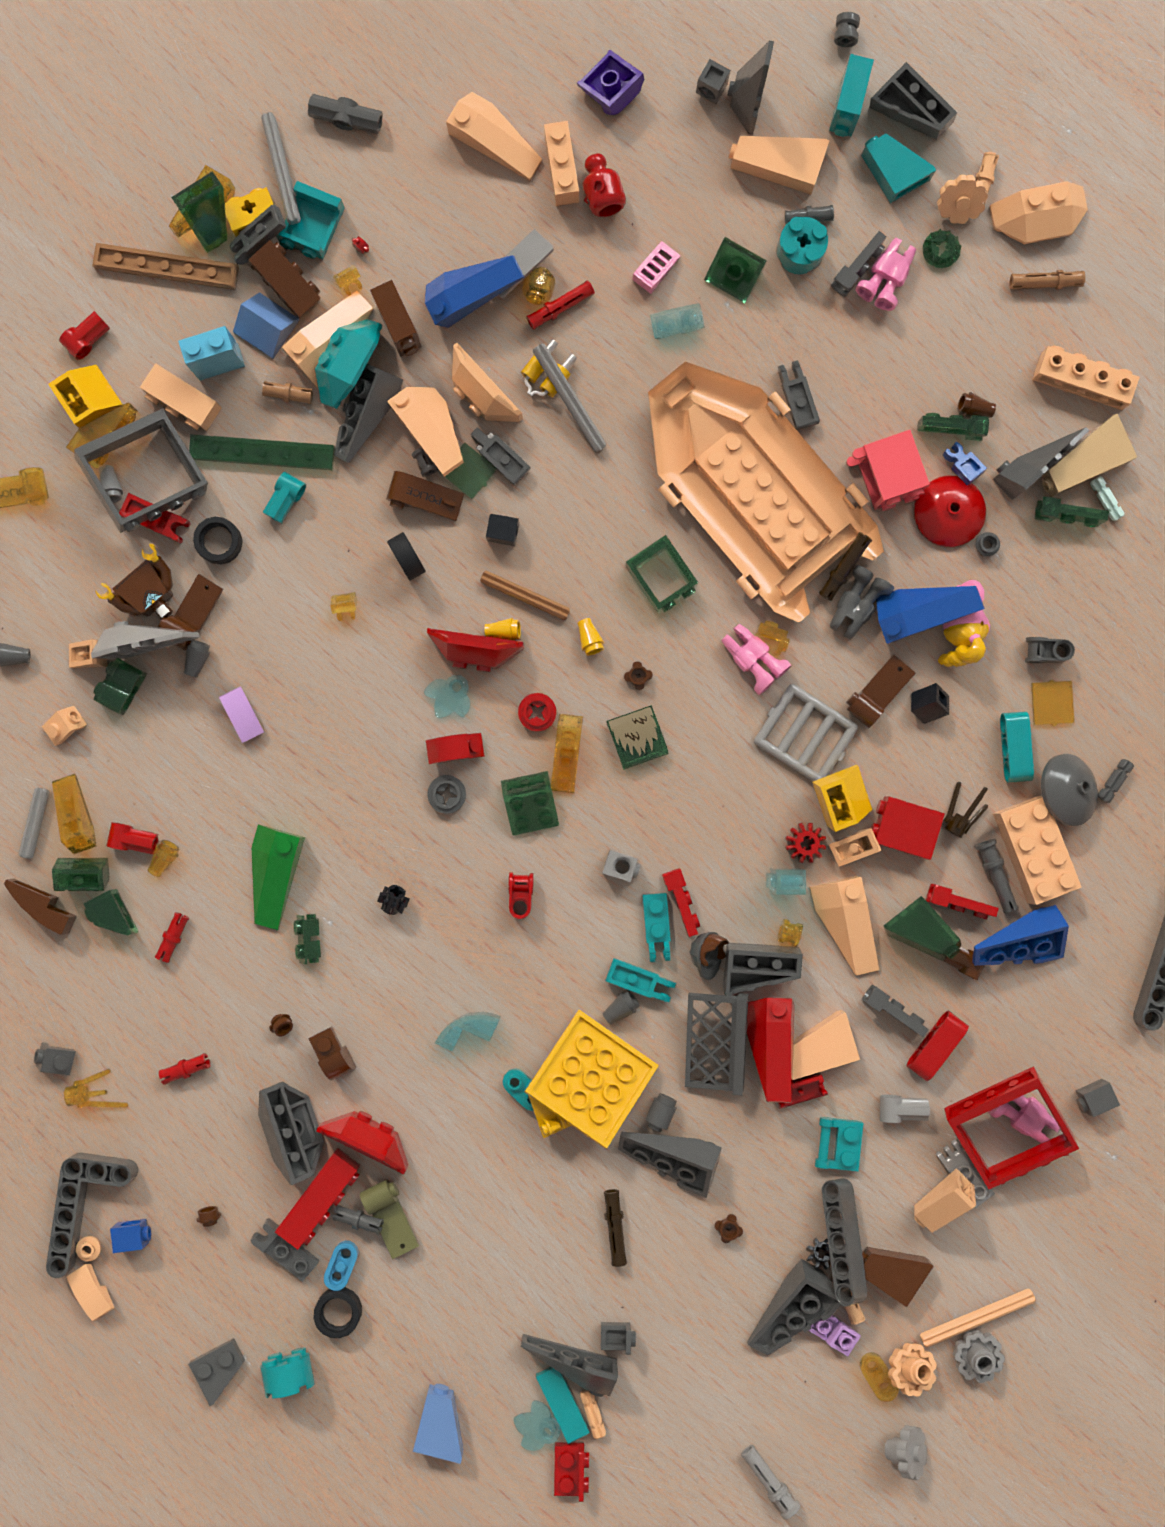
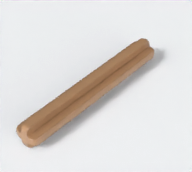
M484 571L481 576V583L562 620H566L570 613L568 607L489 571Z

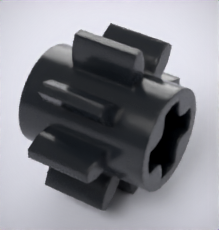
M391 885L389 888L384 887L383 892L379 894L377 902L382 903L381 910L385 913L395 915L398 912L403 913L410 898L405 897L406 890L402 887Z
M815 1238L813 1240L814 1247L807 1246L806 1248L810 1252V1256L806 1261H812L815 1264V1270L822 1265L825 1270L829 1268L830 1253L827 1238L823 1242H819ZM820 1249L824 1251V1257L822 1259L818 1257V1251Z

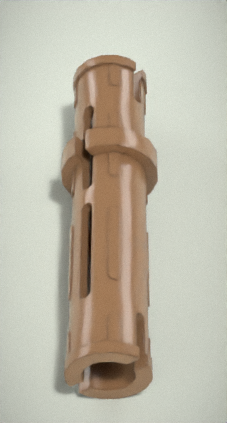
M1056 270V272L1011 274L1009 286L1011 290L1055 288L1056 290H1061L1063 287H1083L1086 275L1085 271L1064 272L1063 270Z

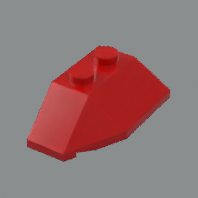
M427 628L429 637L447 661L453 663L452 667L467 669V665L477 666V671L491 672V669H498L524 649V642Z
M353 1111L324 1121L316 1130V1132L403 1175L409 1164L398 1132L394 1131V1127L386 1122L378 1123L372 1120V1116L366 1112L359 1111L357 1113Z

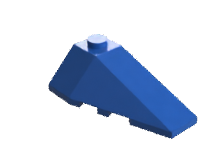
M1056 905L1033 910L975 945L972 962L974 966L1000 965L1004 961L1022 964L1023 960H1032L1034 964L1064 958L1069 925Z

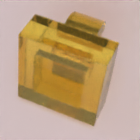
M354 265L332 276L338 287H343L344 292L348 296L352 295L349 291L351 283H355L359 289H362V284L357 279L361 276Z
M356 592L333 595L331 597L332 614L337 613L339 621L343 619V612H349L351 619H355L357 607Z

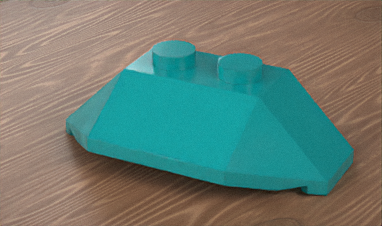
M366 319L338 327L331 335L330 343L325 352L320 355L315 368L320 401L323 405L337 409L341 401L354 388L378 345L380 331L383 326L381 323Z

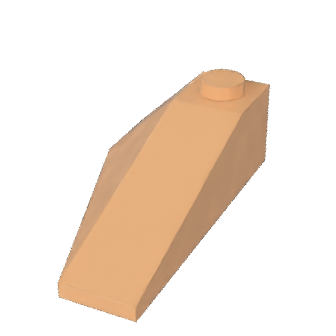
M356 291L301 329L282 348L293 363L318 389L315 368L320 355L325 352L330 343L331 335L338 327L368 320L373 308Z
M853 876L810 886L814 909L839 947L853 973L857 976L878 971V959L862 878Z

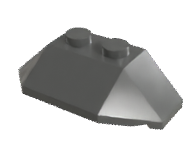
M280 1082L260 1090L258 1116L274 1163L290 1185L314 1176L324 1140L322 1134L316 1132L319 1125L309 1096L285 1082Z

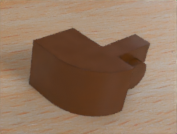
M332 1026L308 1038L319 1059L318 1064L329 1080L332 1081L356 1068L346 1045L341 1046Z

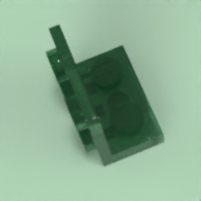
M548 771L501 781L503 799L512 835L559 826Z

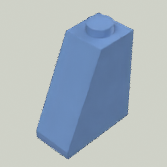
M430 1384L413 1452L461 1464L464 1448L454 1391L443 1384Z

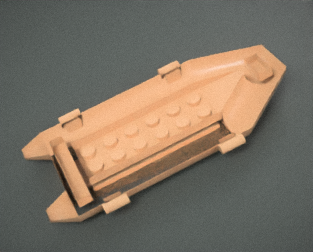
M684 362L648 392L657 472L665 482L658 490L673 508L682 502L743 574L736 580V583L751 600L760 594L774 612L800 622L810 614L804 587L845 554L859 532L873 540L862 554V557L873 561L884 552L878 525L862 508L869 502L854 483L847 489L785 417L791 409L776 391L768 397L760 387ZM770 401L781 412L780 415L777 416L768 406ZM672 485L681 497L678 499L668 486ZM848 492L859 504L856 508L846 498L845 495ZM749 576L759 589L755 590L746 580V577Z

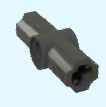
M312 94L308 103L309 117L332 122L333 125L342 130L351 131L353 128L375 134H378L381 130L382 111L360 106L352 99L339 97L336 100Z

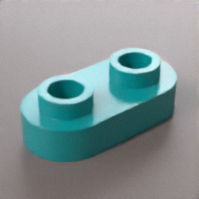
M510 1069L503 1077L505 1090L525 1109L533 1111L531 1102L528 1100L529 1096L524 1092L532 1079L521 1069ZM512 1078H517L519 1080V1085H511L510 1080Z

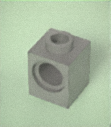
M609 850L602 873L631 882L632 877L637 878L640 864H637V858ZM626 860L629 863L628 871L618 873L615 869L617 861Z

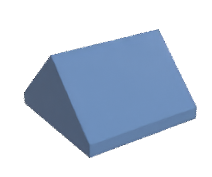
M259 292L240 305L233 333L274 359L300 320Z

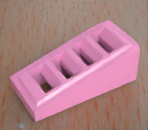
M661 241L634 272L632 280L652 294L678 261L680 255ZM663 250L672 258L669 261L659 253ZM655 258H658L661 262L665 264V266L662 267L660 264L654 261ZM649 266H654L660 272L657 274L655 271L649 268ZM646 271L647 273H649L652 277H654V279H649L646 275H644V272Z

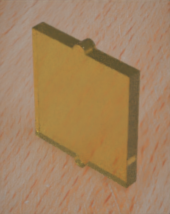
M1052 679L1048 682L1031 683L1034 725L1051 724V726H1056L1063 723H1075L1072 681L1055 682Z

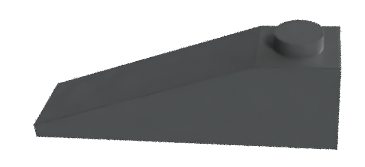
M769 40L737 72L735 81H730L727 96L732 97L730 107L748 134H753L774 41Z
M1085 427L1017 457L1011 463L1006 460L996 469L999 474L993 480L1013 500L1027 490L1049 467L1062 457L1063 453L1072 448L1090 430Z
M623 1131L620 1134L618 1150L641 1164H651L658 1169L657 1173L662 1177H665L667 1174L677 1180V1186L704 1198L708 1196L722 1147L712 1142L696 1138Z
M801 1259L784 1279L748 1339L747 1344L768 1356L791 1342V1337L802 1330L804 1332L809 1331L811 1325L820 1319L825 1321L830 1318L841 1306L835 1297L834 1284L821 1269L817 1268L815 1270L814 1265Z
M526 1334L522 1335L521 1347L585 1390L590 1391L591 1394L599 1397L611 1395L618 1378L617 1358Z

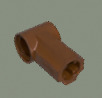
M943 939L936 950V958L957 968V971L975 980H978L985 965L974 966L972 962L974 951L966 950L949 940Z

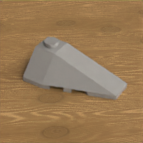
M128 621L117 622L113 624V628L103 631L91 652V657L127 659L199 638L200 635L198 632L129 625Z

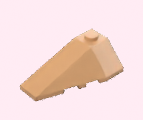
M473 92L457 102L446 121L449 135L529 181L542 162V158L491 102Z
M406 387L387 401L399 421L444 477L464 463L454 432V425L449 414L448 404L435 388Z

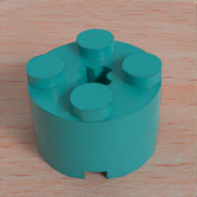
M794 217L785 225L776 249L777 257L785 270L793 274L802 275L820 265L828 246L826 227L810 217Z
M306 1347L294 1349L291 1351L292 1354L282 1356L281 1352L267 1356L268 1360L262 1362L260 1369L266 1398H269L270 1395H272V1399L300 1393L299 1389L306 1385L307 1389L315 1385L310 1354L306 1352Z

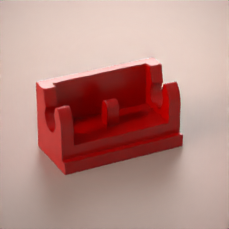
M818 1072L792 1080V1103L777 1102L779 1109L828 1095L823 1084L822 1074Z

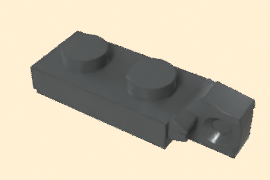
M478 427L471 433V437L479 444L476 447L479 454L514 486L531 469L496 434L493 435L490 432L488 435H485Z

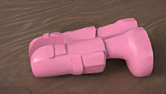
M894 238L885 252L877 258L871 268L873 277L869 281H859L855 288L857 294L863 300L871 302L882 280L886 279L887 283L876 298L874 305L879 309L887 311L894 310L898 304V300L893 294L894 290L897 287L903 286L909 275V267L916 252V248L910 245L903 256L897 253L902 241L899 238Z
M738 624L733 629L744 644L740 647L729 635L722 639V643L743 672L750 670L756 679L754 690L758 695H761L775 681L772 675L778 679L792 665L787 660H778L768 653L770 647L757 636L755 637L748 629ZM762 660L770 669L772 675L766 672L757 661Z
M1023 1095L1012 1100L1021 1107L1020 1111H1017L1008 1103L988 1111L993 1118H998L1002 1115L1009 1117L1013 1128L1023 1135L1030 1136L1039 1143L1050 1140L1041 1131L1045 1125L1057 1133L1060 1130L1056 1120L1047 1112L1044 1105L1034 1097L1026 1098Z

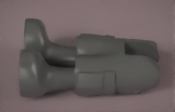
M860 565L854 567L852 573L855 580L852 590L843 593L838 602L837 611L830 623V628L836 631L843 623L845 616L851 618L853 621L847 627L844 637L852 639L861 626L869 621L876 610L873 605L875 600L882 595H890L894 590V586L886 580L875 578L868 593L861 600L860 595L870 583L874 575L871 571Z

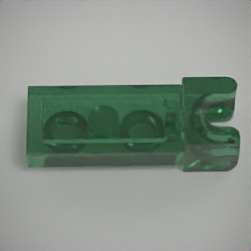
M927 413L918 421L917 431L965 435V440L982 441L983 436L988 435L989 417L972 415L969 419H964V416L951 415L947 418L940 417L938 413Z
M1043 497V500H1038L1035 510L1036 520L1051 522L1058 518L1060 522L1073 524L1075 521L1083 522L1086 527H1098L1100 524L1108 521L1109 511L1060 504L1061 499Z

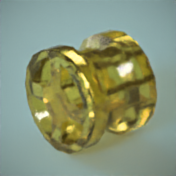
M783 919L777 941L781 943L786 941L791 946L797 947L801 939L803 924H793L788 919Z

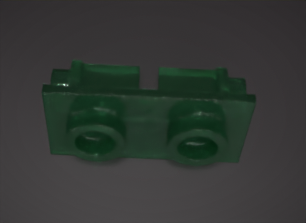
M306 914V919H304V915H296L297 920L293 923L294 934L298 935V945H295L296 959H299L301 964H307V959H309V963H318L321 957L320 940L311 941V936L319 935V918H316V914Z

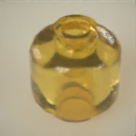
M545 267L535 268L524 279L522 293L526 300L534 305H541L550 301L556 284L555 277Z

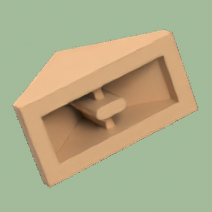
M91 639L70 643L69 668L107 667V659L91 657V652L98 640Z

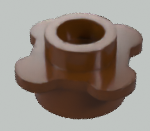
M638 661L634 662L632 669L624 674L625 681L631 682L636 690H642L646 681L653 677L652 671L646 670L642 663ZM636 674H640L641 677L637 678Z
M729 1214L726 1219L715 1222L714 1227L720 1232L723 1243H729L743 1234V1229L738 1226L737 1218L734 1214Z

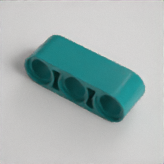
M1026 711L1002 713L1000 716V731L1005 780L1007 783L1032 781L1034 778V763L1029 714Z

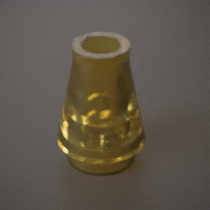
M162 840L161 843H157L147 871L153 876L160 877L179 856V847L168 840Z

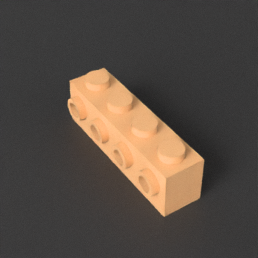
M1048 346L1040 355L1032 380L1123 410L1131 404L1140 377L1133 375L1127 369L1118 370L1112 368L1103 361L1094 362L1088 360L1083 354H1071L1065 352L1062 347Z

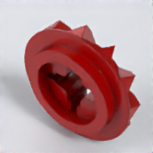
M532 693L521 701L518 708V716L523 726L527 729L543 731L549 728L555 721L556 706L549 696L542 693ZM530 704L536 706V708L546 705L542 711L544 721L537 716L529 719L533 713Z

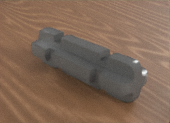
M1122 759L1117 765L1118 769L1113 771L1104 785L1105 788H1102L1099 792L1098 798L1106 803L1112 801L1115 796L1114 792H1118L1128 777L1126 774L1130 773L1134 768V764L1129 760Z

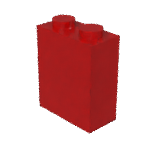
M884 796V799L880 800L877 805L876 813L879 814L877 822L871 826L878 844L931 860L945 813L890 796Z

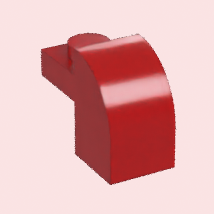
M465 733L425 740L429 764L485 757L481 733Z

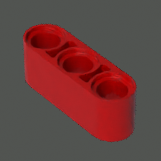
M946 1011L911 1055L906 1066L925 1081L931 1080L965 1036L969 1025L951 1011Z

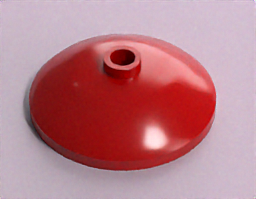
M942 476L930 481V485L924 490V494L920 495L914 504V519L918 530L928 541L941 547H958L968 543L978 535L985 522L986 504L981 492L973 483L967 486L958 476ZM952 504L957 506V512H953L950 509Z

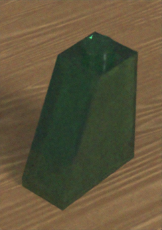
M212 171L171 197L207 253L227 241L224 188Z
M922 896L883 925L889 937L941 961L947 957L951 959L956 956L962 946L960 938Z

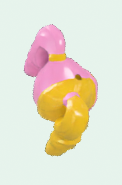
M969 580L962 585L956 586H977L983 602L984 589L980 582ZM983 610L942 624L945 638L957 646L955 651H949L947 654L940 655L938 658L939 664L946 667H959L977 663L984 657L986 647L983 640L990 631V622Z

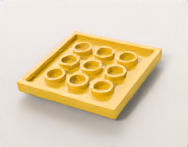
M578 1010L524 1092L606 1149L659 1065L581 1010Z

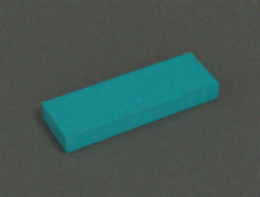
M552 1367L537 1373L536 1379L567 1443L569 1444L589 1434L590 1429L564 1375Z

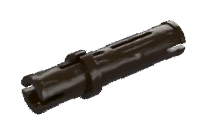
M862 532L858 533V536L836 569H832L829 573L831 575L821 591H819L821 596L824 598L828 597L829 601L833 600L842 584H846L848 581V575L870 542L873 541L870 537L863 535Z
M609 1189L603 1192L606 1205L604 1218L608 1224L611 1265L620 1267L627 1264L622 1226L624 1213L620 1208L619 1190Z

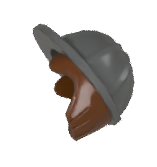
M716 932L700 934L691 943L689 951L693 964L698 968L700 976L705 980H711L716 976L720 968L721 959L726 957L723 946L729 944L726 938L719 936Z

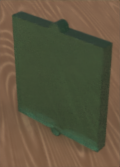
M464 443L460 447L464 463L446 475L445 478L473 499L482 487L487 486L486 482L497 469L468 444Z

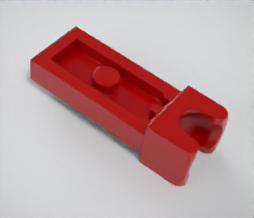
M128 493L119 514L126 518L153 504ZM166 510L162 512V516L154 521L146 520L140 523V525L180 544L183 542V539L176 534V528L178 526L190 527L191 523L187 519Z
M678 868L662 874L667 890L673 892L687 935L689 937L697 935V928L700 927V923L696 913L691 914L689 905L693 903L689 891H683L682 887L686 886V882L681 869Z
M930 884L926 902L943 907H948V904H951L950 909L963 913L966 908L974 911L973 916L986 920L988 916L997 917L998 907L952 894L953 889Z

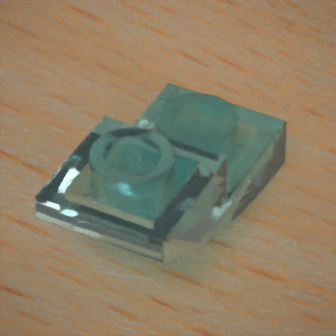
M699 303L650 315L654 337L657 340L705 328Z

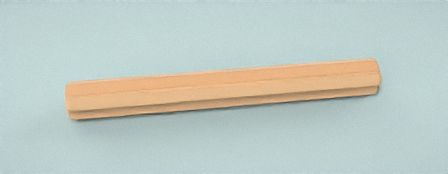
M1030 1289L1023 1290L920 1334L921 1340L925 1347H930L1036 1302L1035 1296Z

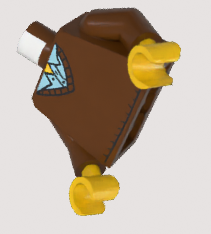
M149 544L154 552L146 554L142 549V557L146 560L112 588L114 590L113 593L106 583H101L103 587L107 588L105 594H99L96 590L95 593L100 599H108L107 601L121 612L134 616L143 614L147 617L155 612L162 620L164 617L168 618L173 613V610L166 603L173 596L171 591L173 587L172 573L161 556H157L155 545Z

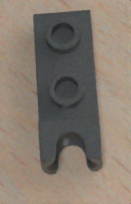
M878 231L848 268L845 265L834 278L831 287L840 295L846 297L855 286L859 276L862 277L870 267L868 264L872 257L877 259L885 249V246L882 244L887 236Z
M873 984L869 987L862 998L864 1002L879 1012L882 1009L917 1034L922 1037L925 1036L929 1030L923 1025L925 1020L915 1013L909 1016L903 1011L905 1006L895 999H892L891 1002L888 1001L890 996Z
M267 1218L263 1229L268 1235L263 1236L255 1232L251 1238V1243L263 1253H267L303 1282L316 1267L319 1259L303 1246L297 1250L277 1235L275 1231L279 1225L270 1218Z

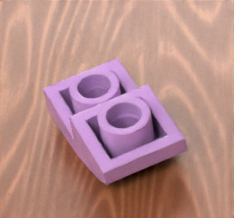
M241 686L219 696L242 743L264 733Z
M834 1315L825 1321L820 1319L812 1324L809 1330L825 1340L829 1346L846 1356H849L861 1337L858 1332Z

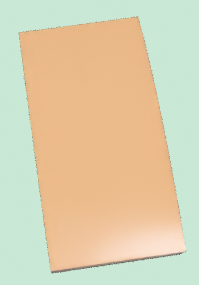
M91 1264L83 1265L66 1277L76 1299L92 1321H96L114 1309L106 1286L99 1285Z

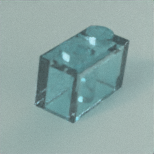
M770 868V873H766V888H769L770 892L776 895H806V870L801 868Z

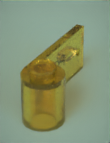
M26 468L20 470L19 475L0 478V508L29 503L32 506L42 505L49 498L43 468Z

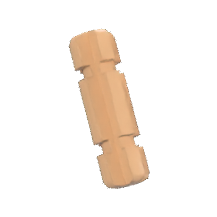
M584 1389L580 1392V1397L584 1404L593 1437L599 1439L606 1435L604 1423H602L595 1395Z

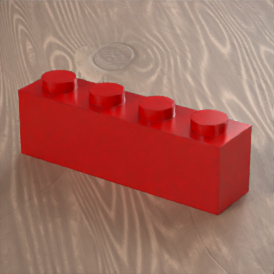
M337 1148L276 1229L275 1233L297 1250L303 1243L307 1246L316 1234L313 1232L316 1225L322 1226L330 1216V1213L327 1211L332 1204L337 1206L345 1196V1193L342 1192L347 1184L352 1186L360 1174L357 1170L360 1164Z

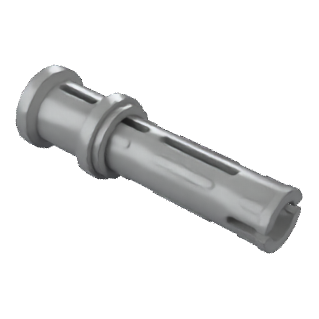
M750 1445L745 1448L741 1456L767 1489L769 1500L775 1502L781 1511L783 1519L786 1520L794 1516L800 1509V1503L789 1494L787 1485L779 1482L757 1452L755 1446Z

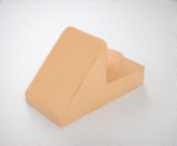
M872 828L859 830L853 835L829 844L839 867L881 851Z

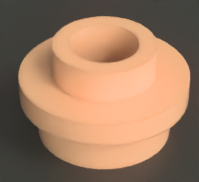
M93 1236L83 1237L76 1245L77 1256L83 1261H93L100 1255L101 1244ZM89 1246L91 1248V1253H87L84 1250V1247Z

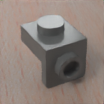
M42 1042L40 1049H37L35 1052L34 1063L40 1072L70 1075L76 1051L74 1049L49 1046L47 1043Z
M601 1322V1350H625L626 1355H631V1347H636V1331H631L630 1322Z

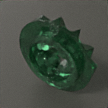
M939 229L933 233L931 232L925 239L923 255L930 265L937 268H947L958 260L962 245L958 241V236H954L951 230L942 231ZM944 241H946L945 248L947 250H945L943 253H941L940 256H938L939 247L936 245L940 246Z

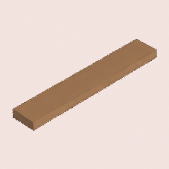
M96 243L92 264L94 269L230 290L236 289L239 266L233 263Z

